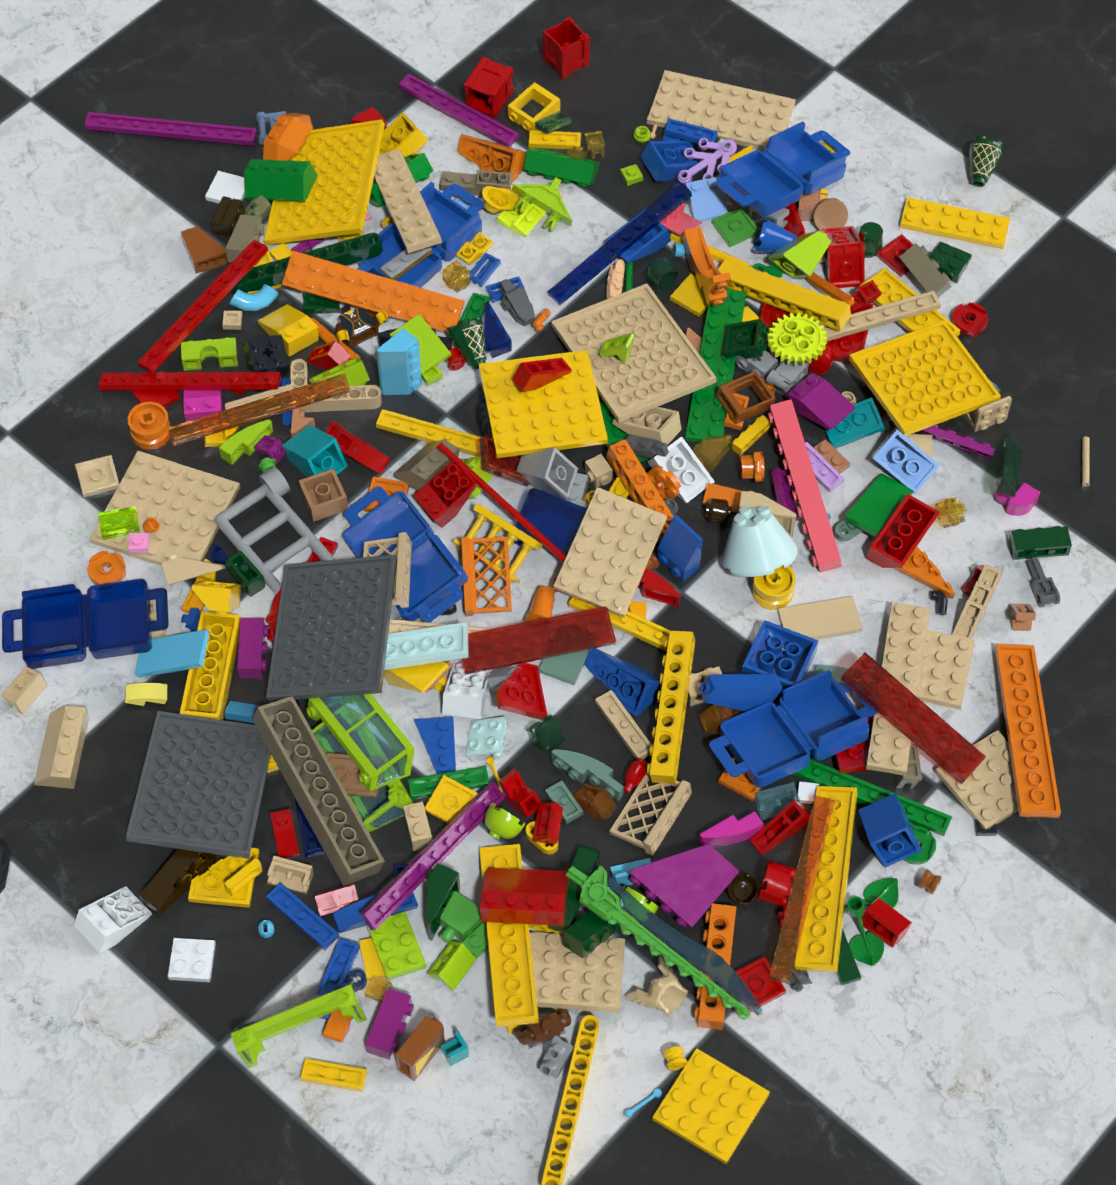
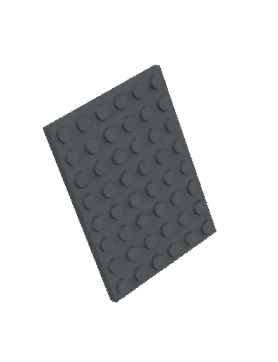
M395 555L285 564L266 694L269 702L291 696L297 700L382 693L397 565Z
M157 711L126 834V841L249 859L271 753L256 725Z

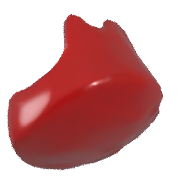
M826 345L822 356L818 355L817 360L812 358L808 371L815 374H825L835 361L833 350Z

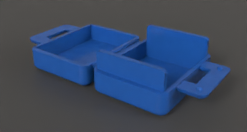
M802 121L771 136L764 148V153L761 150H755L723 165L716 184L741 206L746 207L749 205L761 216H768L800 200L802 193L810 195L841 180L846 170V157L851 152L826 131L821 130L809 135L804 131L806 123ZM823 140L837 152L832 153L818 141Z
M430 182L420 191L441 236L442 243L430 246L432 254L396 281L422 288L442 269V259L447 262L451 261L466 242L470 243L479 232L482 233V220L478 212L483 209L484 202L457 184H451L441 193L435 189L434 183ZM455 194L471 206L465 209L450 198ZM389 224L379 233L383 252L378 256L357 261L358 270L385 277L381 273L380 268L406 249L395 224Z
M378 486L345 510L344 516L352 526L344 531L343 538L358 558H363L364 542L395 538L399 537V533L403 532L408 534L412 542L409 607L402 608L400 605H395L405 621H416L421 617L424 622L430 623L462 599L463 592L459 587L467 582V573L441 539L434 535L430 525L404 492L398 491L389 497L385 490ZM375 500L380 502L379 506L363 518L358 516L359 512ZM397 544L390 545L387 550L392 552L397 547ZM370 547L369 553L373 555L380 548ZM383 552L380 556H385L388 554Z
M827 670L784 689L779 706L772 702H767L722 722L720 726L721 737L712 740L709 746L731 777H737L746 773L753 784L761 788L808 767L810 764V753L814 759L821 761L866 741L869 737L867 718L877 714L880 708L857 679H850L838 685L832 678V672ZM853 691L864 705V708L857 710L845 693ZM725 746L729 748V750L734 755L739 764L736 765V763L733 761L731 756L724 748Z

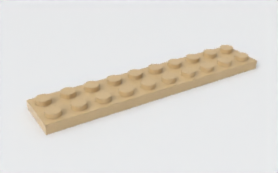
M896 602L891 604L876 701L880 710L874 715L866 766L868 770L906 776L930 608Z

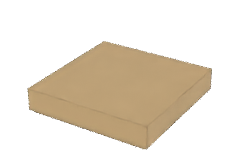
M112 455L75 464L83 497L118 488L119 481Z

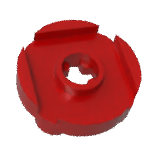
M969 302L968 305H958L952 315V323L960 329V333L970 337H976L979 333L983 332L987 327L989 319L985 308L973 302ZM973 317V321H969L966 318Z

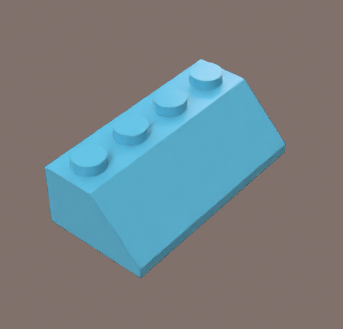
M403 328L377 349L382 395H409L414 390H418L422 384L419 340Z

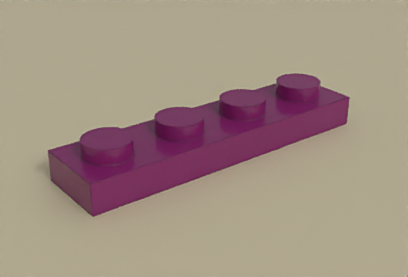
M938 425L923 429L920 433L921 435H932V439L989 460L995 450L988 443L981 442L980 444L974 442V439L969 436H958L952 430L946 429L945 431L939 429Z

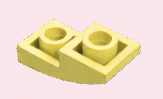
M135 683L126 685L125 703L144 706L146 701L166 704L167 684Z

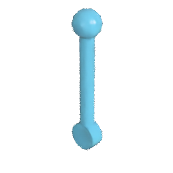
M656 1088L652 1095L633 1108L626 1109L624 1115L628 1118L631 1117L633 1112L653 1098L661 1097L662 1091Z

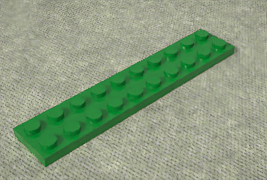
M726 289L727 298L722 305H708L700 356L716 376V383L693 392L685 441L722 446L725 429L724 422L727 412L716 395L719 386L733 380L736 356L726 358L723 353L728 324L742 322L747 295L745 291Z

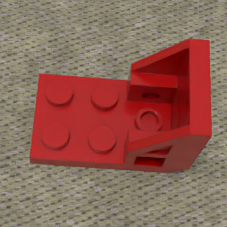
M853 226L818 229V231L824 232L827 238L831 240L830 245L825 251L827 281L838 288L855 287L865 282L864 244Z

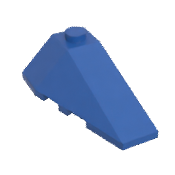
M590 648L584 665L598 681H601L607 687L608 692L610 690L614 692L628 712L639 717L657 698L661 687L660 678L597 648Z

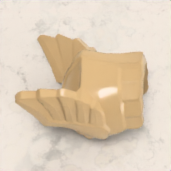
M659 956L658 968L664 975L650 982L648 993L636 989L626 993L625 997L632 999V1002L638 1003L639 1006L650 1007V1009L655 1007L666 1016H669L685 999L688 990L678 982V977L673 973V970Z

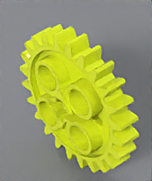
M798 312L797 316L791 313L789 318L783 315V320L777 318V323L773 322L772 328H769L768 347H771L770 352H775V358L781 356V362L786 359L788 365L791 361H794L795 366L798 362L804 365L806 360L811 363L812 358L817 360L818 355L822 356L823 350L826 349L827 332L824 331V325L820 326L819 320L814 322V316L808 319L807 314L801 317L800 312Z

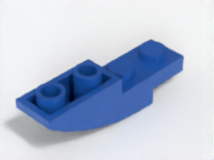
M412 892L390 916L416 909L418 903L414 893ZM379 894L360 900L333 913L332 916L338 932L342 933L366 926V922L360 914Z

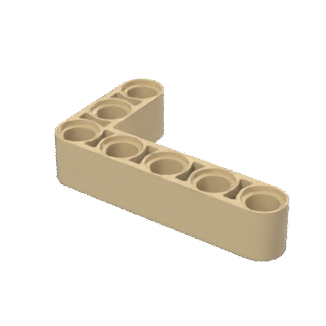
M295 359L291 363V384L295 390V393L291 395L292 407L293 402H301V408L305 412L377 409L382 404L381 390L376 385L309 388L308 369L305 360Z

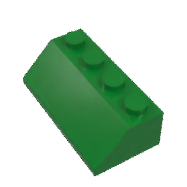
M533 147L527 149L524 170H528V174L538 175V173L545 174V178L555 179V177L561 178L562 182L571 183V181L578 182L579 186L588 187V185L594 183L601 162Z
M415 153L404 157L415 183L419 180L424 181L430 177L429 174L434 171L425 153ZM373 179L369 203L372 206L382 207L386 203L375 179Z
M250 159L244 171L245 199L253 200L258 195H262L270 201L305 202L318 175L310 161Z

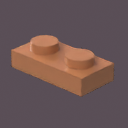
M826 439L814 447L839 474L850 467V462Z

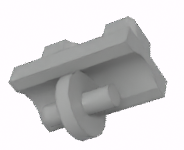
M557 1035L554 1036L539 1066V1071L547 1077L553 1076L557 1079L570 1056L573 1046L563 1042Z

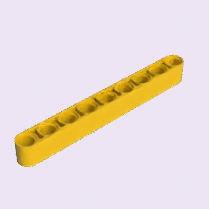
M593 1015L585 1016L580 1023L541 1185H563L599 1036V1020ZM587 1025H592L595 1027V1029L592 1031H588L585 1029V1027ZM585 1044L591 1048L589 1050H582L580 1046ZM578 1064H583L586 1068L583 1070H578L575 1068V1066ZM572 1084H579L581 1088L573 1090L570 1086ZM567 1104H574L576 1108L568 1110L565 1106ZM569 1124L571 1128L569 1130H563L561 1128V1125ZM558 1144H564L567 1148L559 1151L555 1147ZM558 1164L562 1167V1169L559 1171H553L551 1169V1166Z

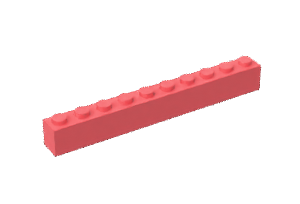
M792 400L770 405L771 412L768 413L770 423H774L776 427L773 428L775 439L779 438L780 444L777 445L780 455L784 454L785 457L782 460L784 469L789 470L790 475H787L789 485L794 486L795 491H792L794 502H798L800 506L797 507L799 518H803L805 522L802 523L804 534L809 536V539H807L809 551L813 550L814 552L812 556L814 567L818 566L820 573L842 567L840 554Z

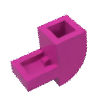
M1000 483L996 488L994 499L1000 504L1007 506V514L1022 516L1030 512L1036 505L1040 492L1026 483L1017 492Z

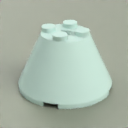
M745 506L739 509V513L733 519L722 556V563L725 569L728 568L731 574L737 576L757 577L775 573L774 569L782 565L784 568L790 565L798 555V547L796 542L770 512L768 506L756 508Z

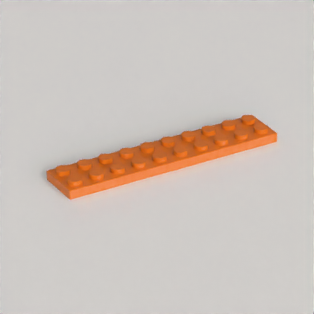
M296 251L291 253L282 282L284 287L353 307H362L364 310L377 314L385 311L388 317L405 322L420 314L432 329L448 334V327L458 325L464 306V300Z
M996 644L994 649L1019 816L1059 818L1061 810L1034 645Z

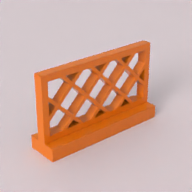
M508 536L476 539L461 537L463 569L468 575V580L464 584L466 616L512 612ZM504 542V549L499 554L492 549L495 543ZM482 543L487 548L479 555L474 551V544ZM489 550L497 556L491 563L482 558ZM498 559L505 563V567L501 572L493 567ZM479 560L487 565L482 573L475 569V565ZM490 568L498 574L492 582L484 577V574ZM500 577L506 581V586L501 591L493 585ZM481 578L489 584L482 592L476 588V583ZM490 587L498 592V595L493 600H490L485 595ZM502 595L507 600L508 607H499L495 602ZM481 597L489 602L486 608L477 609V601Z

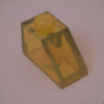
M725 435L705 438L700 444L695 445L693 453L704 468L712 472L731 448L733 436Z

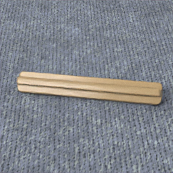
M288 384L279 387L278 390H267L225 403V410L227 413H232L293 395L295 393L294 386Z

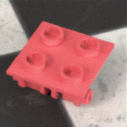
M680 201L660 211L656 218L668 230L679 236L682 235L684 230L695 228L702 224L699 220L684 213L685 204Z

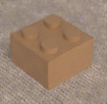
M334 468L298 481L300 494L313 522L348 509L347 496Z

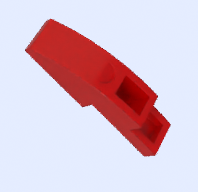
M332 421L325 432L336 439L342 452L382 475L391 458L368 442L361 440L337 422Z

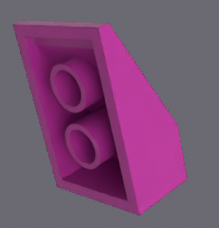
M813 373L787 393L788 400H792L797 414L830 431L855 410V406L829 382Z

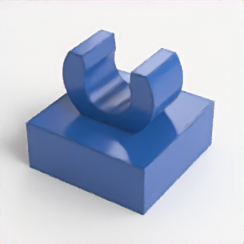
M191 608L189 615H182L180 622L186 623L185 628L190 629L192 632L197 631L201 615L198 608Z

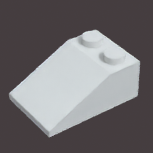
M680 437L667 447L669 453L666 457L656 455L648 461V464L651 468L662 466L664 467L662 470L673 472L681 483L678 497L685 503H688L705 490L708 483L713 484L715 481L685 440Z

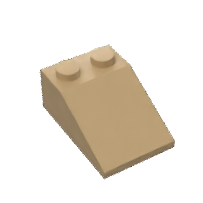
M661 407L653 408L619 423L616 418L613 420L615 426L629 435L659 440L667 445L682 430L679 411Z
M753 491L741 492L739 509L745 506L750 508L768 506L770 512L788 534L793 537L796 513L761 493Z

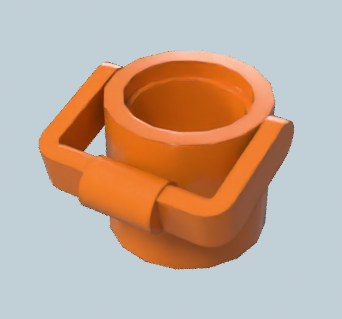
M762 451L754 452V455H741L739 457L741 480L755 479V482L764 481L765 468Z

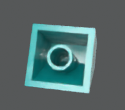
M310 424L282 445L288 460L307 477L333 468L337 475L348 466L336 439Z

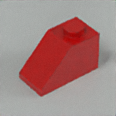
M337 341L315 347L307 362L329 370L347 362L351 354Z
M290 809L270 813L279 857L288 858L299 855Z

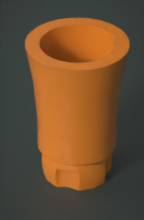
M545 585L538 587L530 611L525 618V622L530 628L539 631L551 628L555 602V590L552 587Z

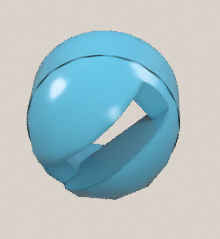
M674 243L673 256L683 257L686 253L684 244Z
M262 920L258 925L259 935L263 938L271 937L275 932L274 924L270 920ZM264 925H267L268 932H264Z

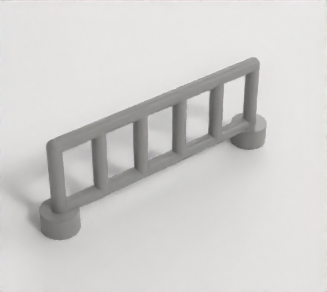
M273 466L258 476L262 486L216 515L214 522L236 549L242 551L264 576V582L277 595L282 588V584L271 571L308 546L321 561L336 559L282 498V496L290 492V487L281 472ZM266 496L280 513L244 537H241L229 523V520ZM288 521L301 538L263 563L250 546ZM392 605L390 619L398 620L401 617L397 607Z

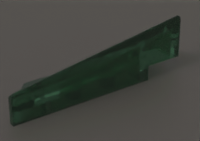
M1009 431L1003 443L996 492L1015 497L1022 451L1012 441Z

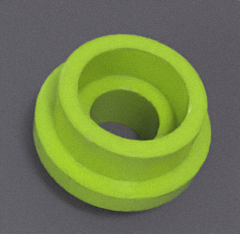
M639 126L634 132V139L636 141L647 142L651 138V132L647 127Z

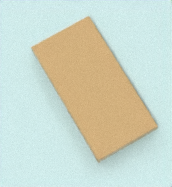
M853 596L778 609L782 627L816 640L862 632L863 629Z

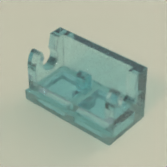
M792 782L756 792L754 802L761 820H766L777 816L793 800L800 802L795 784Z

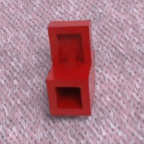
M512 769L498 781L504 791L502 794L505 800L518 813L528 818L538 810V805L541 802L536 792L525 786L518 771Z

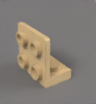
M1008 396L964 414V417L974 432L985 430L996 423H1003L1007 419L1012 398Z

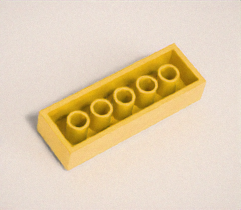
M201 611L197 631L206 629L209 632L203 667L189 669L180 714L223 720L239 644L240 615H217L214 612Z

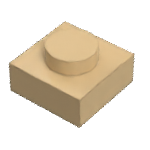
M224 311L223 329L241 330L242 311Z

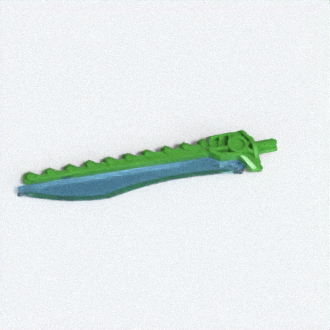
M574 866L568 870L565 876L581 887L579 902L603 920L608 921V924L614 925L618 923L622 934H633L638 945L643 946L647 944L651 955L658 956L661 954L667 966L672 967L676 965L680 976L687 977L690 975L696 987L701 988L705 986L709 997H720L724 1008L730 1009L734 1007L739 1018L745 1020V1018L751 1015L747 1008L756 1015H761L762 1008L744 981L725 960L713 950L695 942L662 921L626 891L614 877L607 878V872L602 866H599L598 870L594 871L590 877H587Z

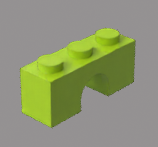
M236 338L181 342L184 371L202 369L203 360L211 356L219 359L220 367L238 366Z

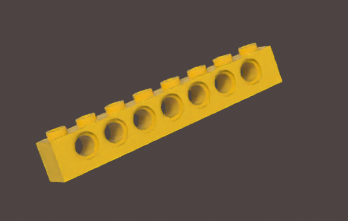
M670 631L669 638L665 640V649H667V654L663 656V667L665 669L664 673L660 675L662 690L658 691L657 700L660 704L659 709L655 711L657 726L653 727L652 737L655 740L654 745L650 746L652 761L648 763L647 774L650 775L652 783L676 784L695 648L693 632ZM682 651L681 654L675 655L676 652ZM674 669H680L676 673L672 672ZM671 687H678L676 690H669ZM671 704L675 705L673 708H667ZM668 722L673 723L671 726H664ZM666 740L670 741L669 744H667V745H662V743H663L664 741H666ZM661 759H668L665 763H659Z

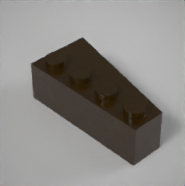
M178 849L151 882L142 889L140 894L142 903L160 918L190 888L191 880L198 875L204 874L217 861L216 855Z

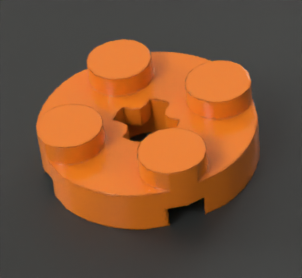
M662 466L652 467L647 475L662 499H675L680 493L681 483L670 470L668 472L662 470L664 468Z
M101 551L91 557L87 572L90 580L95 585L106 589L118 584L126 577V565L120 554ZM105 566H106L107 568L112 567V568H111L109 571H107V572H104V569H103V567H105Z

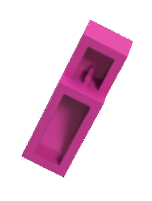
M755 811L739 821L732 815L701 833L699 844L700 846L707 844L723 846L739 843L755 836L763 828L764 823Z

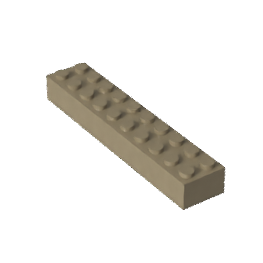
M293 696L258 707L252 720L343 886L379 873L385 861Z

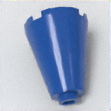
M763 218L760 222V225L763 226L757 230L753 252L773 254L798 236Z

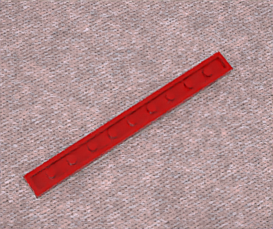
M253 240L137 362L139 367L153 373L268 251L267 245Z
M280 372L102 373L98 386L99 390H278L281 374Z

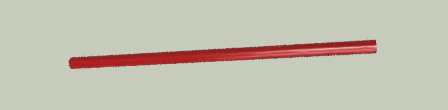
M442 442L438 444L437 448L448 459L453 461L456 458L481 489L564 563L567 556L448 447Z

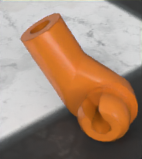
M544 308L532 322V327H534L535 331L538 332L544 329L542 323L551 314L548 308Z

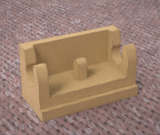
M25 666L1 696L10 708L14 706L19 713L24 714L46 688L47 684L39 672Z
M273 856L267 874L269 876L267 882L274 886L281 882L289 890L307 894L314 875L313 867Z

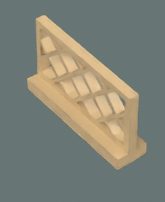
M403 532L399 533V537L364 542L363 557L380 556L383 552L388 555H396L397 565L392 605H400L402 608L409 607L412 542L408 534ZM397 544V547L392 552L387 550L390 545ZM370 547L380 548L373 555L369 553Z
M646 773L610 829V834L645 849L647 854L653 856L688 801L692 791L690 783L684 780L682 782L676 780V784L659 783L648 786L647 782L651 777ZM670 785L677 787L674 792L665 793L664 787ZM661 788L663 795L652 798L650 791ZM648 792L650 799L639 802L638 796ZM665 800V807L656 810L654 803ZM652 804L654 811L642 814L640 807ZM638 808L640 815L629 818L628 812ZM655 815L657 819L655 823L646 825L644 818ZM642 819L644 826L632 829L631 822ZM627 823L630 828V830L626 832H620L617 830L619 826ZM646 831L647 836L643 841L635 838L634 834Z

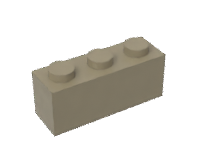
M240 215L225 248L229 263H232L253 240L260 242L261 234H264L265 231L261 216Z
M915 243L900 258L927 292L934 291L938 298L952 287L948 283L950 278L945 272L941 274L938 270L940 266L934 258L932 260L929 259L927 249L923 245L920 247Z

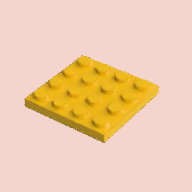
M696 1048L688 1061V1065L680 1073L652 1120L724 1164H727L768 1098L770 1091Z

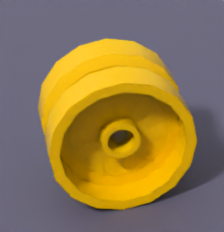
M782 565L774 569L775 573L753 577L752 596L755 602L762 608L778 610L779 608L786 607L791 602L796 579L795 573L790 566L784 568Z

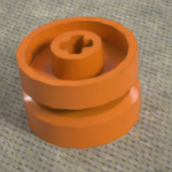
M143 402L136 405L129 412L128 426L135 445L142 449L151 450L164 446L169 441L171 426L168 413L162 405L155 402Z

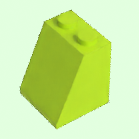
M822 231L805 233L771 254L768 259L793 279L809 277L830 245L831 240Z

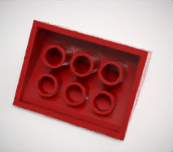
M488 868L481 895V921L564 926L569 878L565 875L568 871Z

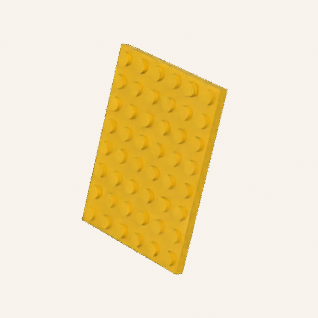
M383 120L314 129L311 131L298 154L290 161H310L318 176L305 202H272L264 237L266 245L363 233L385 126Z

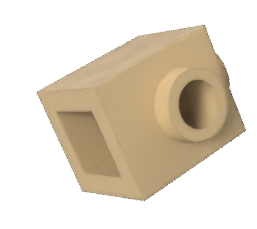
M602 454L585 461V474L588 475V481L592 482L596 488L606 485L612 480V468Z

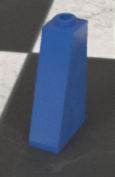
M776 674L708 675L699 687L705 703L745 712L767 702H773L783 689Z

